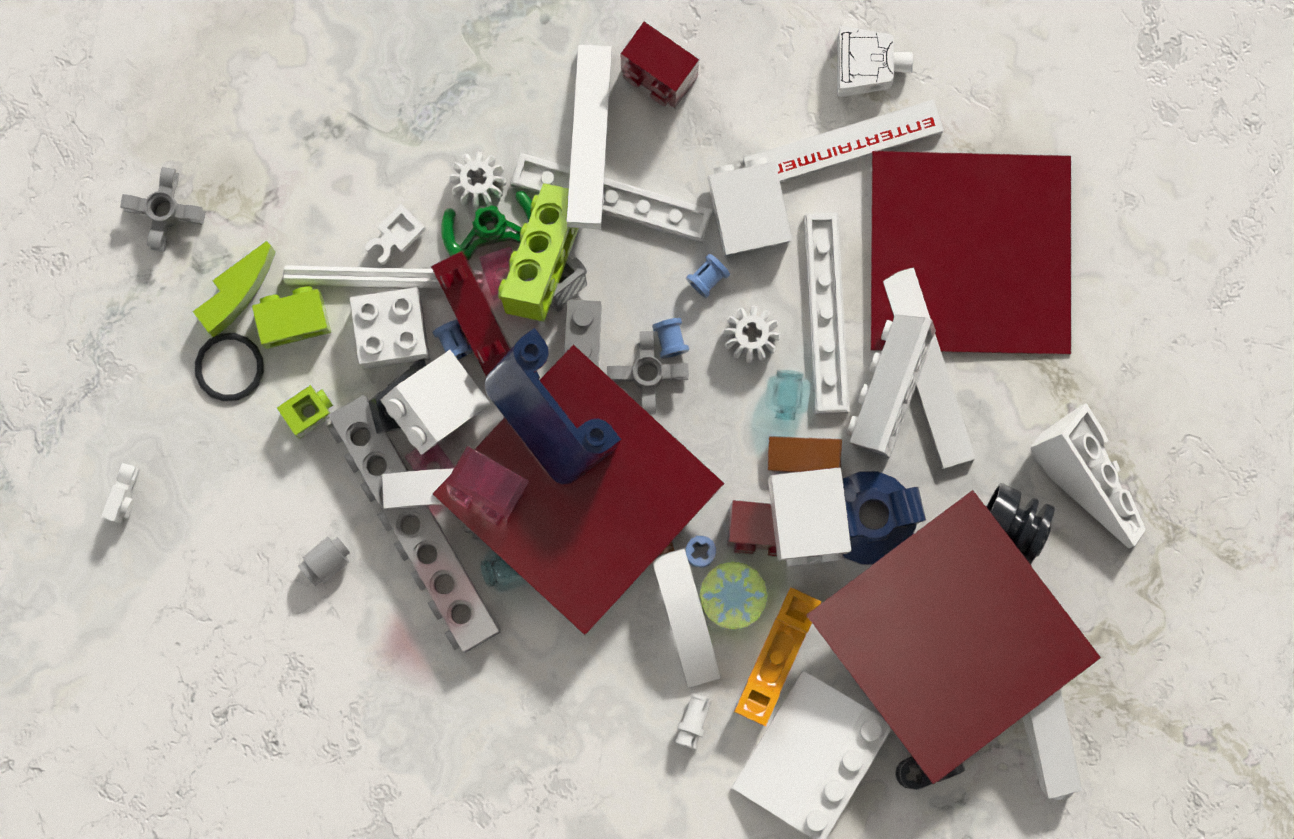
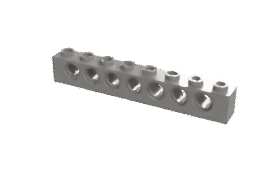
M365 395L329 414L328 416L332 424L327 427L337 444L342 441L344 442L349 451L344 457L352 471L355 473L360 470L366 482L361 484L363 491L370 502L377 500L382 512L377 514L387 532L391 529L394 530L399 539L394 545L402 559L405 561L410 558L416 570L411 575L419 589L427 588L433 600L428 602V605L436 619L444 618L449 630L445 632V635L453 649L456 650L460 647L462 652L466 653L501 633L429 506L384 509L382 475L374 476L370 473L371 462L377 458L385 459L387 468L383 474L408 472V469L387 432L376 433L369 402ZM361 429L368 430L370 432L369 442L364 446L354 445V434ZM409 517H417L421 523L419 531L413 535H407L403 531V523ZM426 546H433L437 550V558L431 564H423L419 558L420 551ZM444 575H449L454 580V588L448 594H440L436 588L437 580ZM459 605H467L471 610V618L464 624H458L453 619V611Z

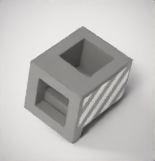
M568 256L550 304L557 312L563 309L562 305L587 286L585 275L587 270L576 257L571 259Z

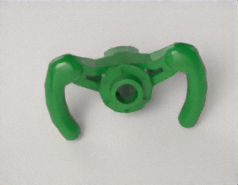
M519 191L516 193L515 199L523 208L529 222L532 200L526 192ZM490 205L489 207L479 208L475 212V220L472 222L473 228L461 245H459L454 237L456 212L452 208L444 211L441 233L449 256L463 251L469 261L480 247L508 240L521 243L520 233L522 227L506 220L505 215L501 214L496 206ZM489 223H494L495 228L487 230L485 226Z

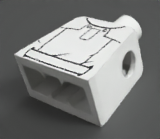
M840 26L837 35V97L887 90L892 86L894 72L912 73L913 53L894 52L893 35Z

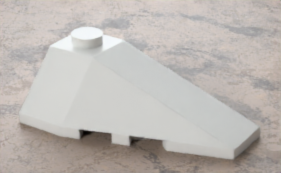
M1085 403L1043 431L1030 449L1036 462L1042 466L1046 474L1126 547L1131 548L1136 545L1145 532V527L1130 492L1121 488L1117 474L1121 470L1117 461L1111 462L1103 444L1108 442L1106 434Z

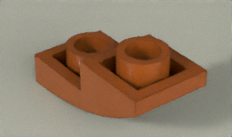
M769 436L768 470L804 472L841 468L842 439Z

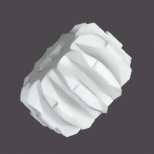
M479 151L476 152L475 161H471L468 154L463 155L466 165L463 166L455 162L453 168L459 174L449 176L450 183L457 184L451 189L453 196L462 195L460 203L463 206L473 199V208L477 210L480 207V200H484L488 207L493 205L490 196L493 195L500 199L503 194L497 187L506 186V179L499 177L504 172L503 166H494L496 160L492 155L483 162L482 152ZM483 175L484 184L477 183L473 186L471 178H479Z
M751 306L750 316L746 315L743 308H739L737 314L740 321L735 317L729 316L727 322L733 328L723 329V336L733 338L725 343V348L732 349L737 346V350L733 355V358L736 360L740 358L743 352L747 353V364L752 363L753 354L755 353L760 362L765 361L766 356L763 349L773 354L776 351V347L769 341L775 342L780 340V334L769 332L778 326L777 320L766 323L765 321L768 319L770 312L765 310L761 317L756 316L757 306ZM752 327L755 328V334L760 335L761 338L756 337L754 342H749L748 336L742 335V332L747 333L748 328Z

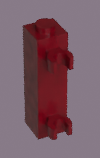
M460 251L432 265L431 268L485 376H487L507 354L511 346L464 252Z

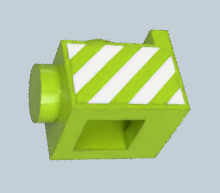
M309 385L278 406L277 409L294 435L301 439L305 434L329 419L328 415L331 413L328 409L334 405L323 389L316 392ZM307 406L315 408V414L312 417L304 416V409Z

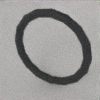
M221 333L210 338L199 349L195 359V377L200 388L210 397L221 401H237L250 395L259 385L264 373L263 357L258 346L248 337L237 333ZM222 340H236L244 343L252 350L257 361V372L253 382L245 390L236 394L224 395L214 391L206 384L202 375V360L205 353L212 345Z

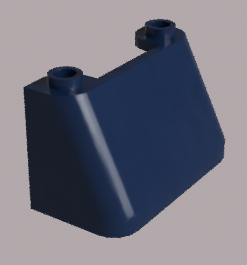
M533 328L522 336L490 371L485 380V391L548 475L555 482L562 485L571 484L617 449L621 438L611 425L601 419H591L580 427H575L539 380L540 376L537 370L547 362L549 350L545 340Z

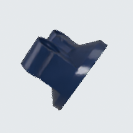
M859 471L842 479L851 552L842 554L844 559L860 565H873L912 536L917 524L926 521L919 487L906 489L896 478L879 471ZM876 500L885 506L888 512V521L884 527L869 529L861 523L859 510L865 501Z

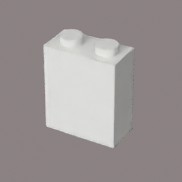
M766 157L746 161L747 167L734 170L733 164L714 168L713 175L708 176L707 179L724 256L792 241L775 161L767 163Z
M448 350L398 384L380 400L386 407L388 414L395 419L407 435L409 442L417 448L421 455L473 419L491 404L451 350Z
M841 468L771 475L768 478L778 561L787 560L788 567L808 564V558L820 556L822 563L843 560L842 554L851 552Z

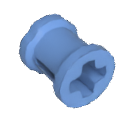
M708 254L706 262L693 275L689 274L686 280L701 296L707 298L710 295L709 291L722 278L727 279L730 273L716 257Z
M671 318L652 325L653 331L658 333L662 349L659 354L662 359L678 356L689 351V346L684 344L680 329L682 324L681 318Z
M453 320L436 328L432 333L435 338H439L445 352L451 350L457 360L472 353L473 350L467 344L460 330L461 326L458 320Z
M706 536L692 538L687 543L685 549L688 562L693 567L705 568L709 566L716 555L714 542ZM698 544L700 547L708 546L709 549L706 553L708 559L703 560L701 557L694 559L692 557L695 551L693 545Z

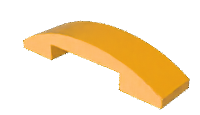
M792 587L789 588L735 708V713L766 727L802 642L812 624L806 615L820 605L822 601Z

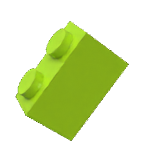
M312 286L300 287L293 290V295L280 298L279 295H269L260 298L259 304L252 305L260 342L265 349L332 333L323 296L318 289L313 290Z

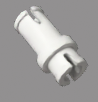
M691 694L684 720L679 722L677 728L680 732L676 739V744L696 750L699 737L703 738L705 732L702 728L712 703L711 699Z

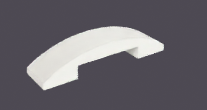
M456 468L382 474L384 509L443 505L432 494Z
M685 549L659 555L652 563L687 687L720 679L713 646Z

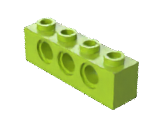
M543 183L539 196H534L531 203V217L529 222L524 223L521 229V243L518 251H513L510 257L508 277L503 279L499 286L498 297L502 301L506 314L542 322L545 321L579 229L567 227L569 188ZM529 278H535L531 281H525Z

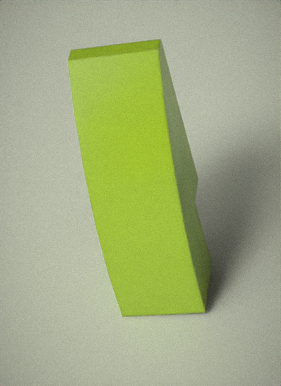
M265 241L213 279V283L220 292L192 311L212 337L220 334L244 311L261 287L276 253L268 241Z

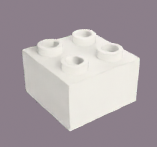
M417 287L350 297L358 360L364 370L417 362L422 359L430 360L421 294Z

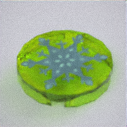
M732 561L719 564L708 572L701 584L699 598L702 610L710 621L721 628L736 630L748 627L759 619L766 607L768 594L765 581L757 570L745 563Z

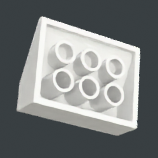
M896 314L893 322L887 320L881 339L886 341L882 354L876 352L870 366V371L874 372V376L870 385L864 384L859 396L858 403L863 404L859 417H852L847 430V435L852 436L850 440L852 445L889 458L891 457L936 332L931 319Z
M802 671L732 788L812 839H826L892 729L881 716L807 672Z

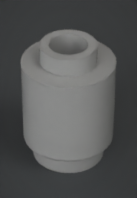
M327 536L302 557L304 561L298 567L314 586H317L320 582L326 583L350 563L346 557L350 554V551L338 537L332 541Z

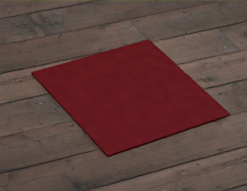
M872 151L871 350L883 351L886 341L882 340L881 336L887 320L892 322L894 320L884 281L897 272L914 267L930 319L933 321L936 330L935 335L941 352L1071 355V156Z
M573 344L540 381L576 428L591 419H601L611 425L621 438L617 449L575 482L562 485L555 482L548 475L508 421L503 418L432 495L580 632L586 635L725 483Z
M974 490L970 491L806 615L933 785L1101 658Z

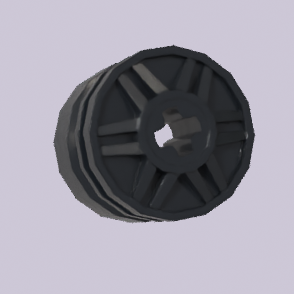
M1000 483L986 507L1031 565L1035 558L1040 555L1049 537L1055 507L1046 503L1036 516L1039 505L1038 499L1032 498L1023 510L1019 508L1021 491Z

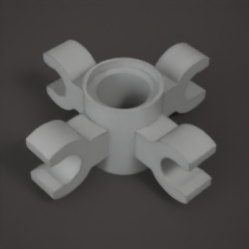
M161 168L159 189L150 194L147 199L122 194L120 208H123L124 212L146 214L153 220L147 239V246H150L151 250L165 251L168 227L174 226L179 220L204 224L206 211L202 207L178 204L174 199L179 180V173H176V169ZM161 203H170L171 208L167 215L162 217L156 216V209Z
M640 331V358L636 360L633 366H607V376L615 383L634 381L642 391V408L651 415L656 414L655 388L659 386L662 380H688L689 370L688 363L662 365L654 357L653 331ZM644 365H651L657 370L658 374L655 379L644 381L638 375L639 369Z

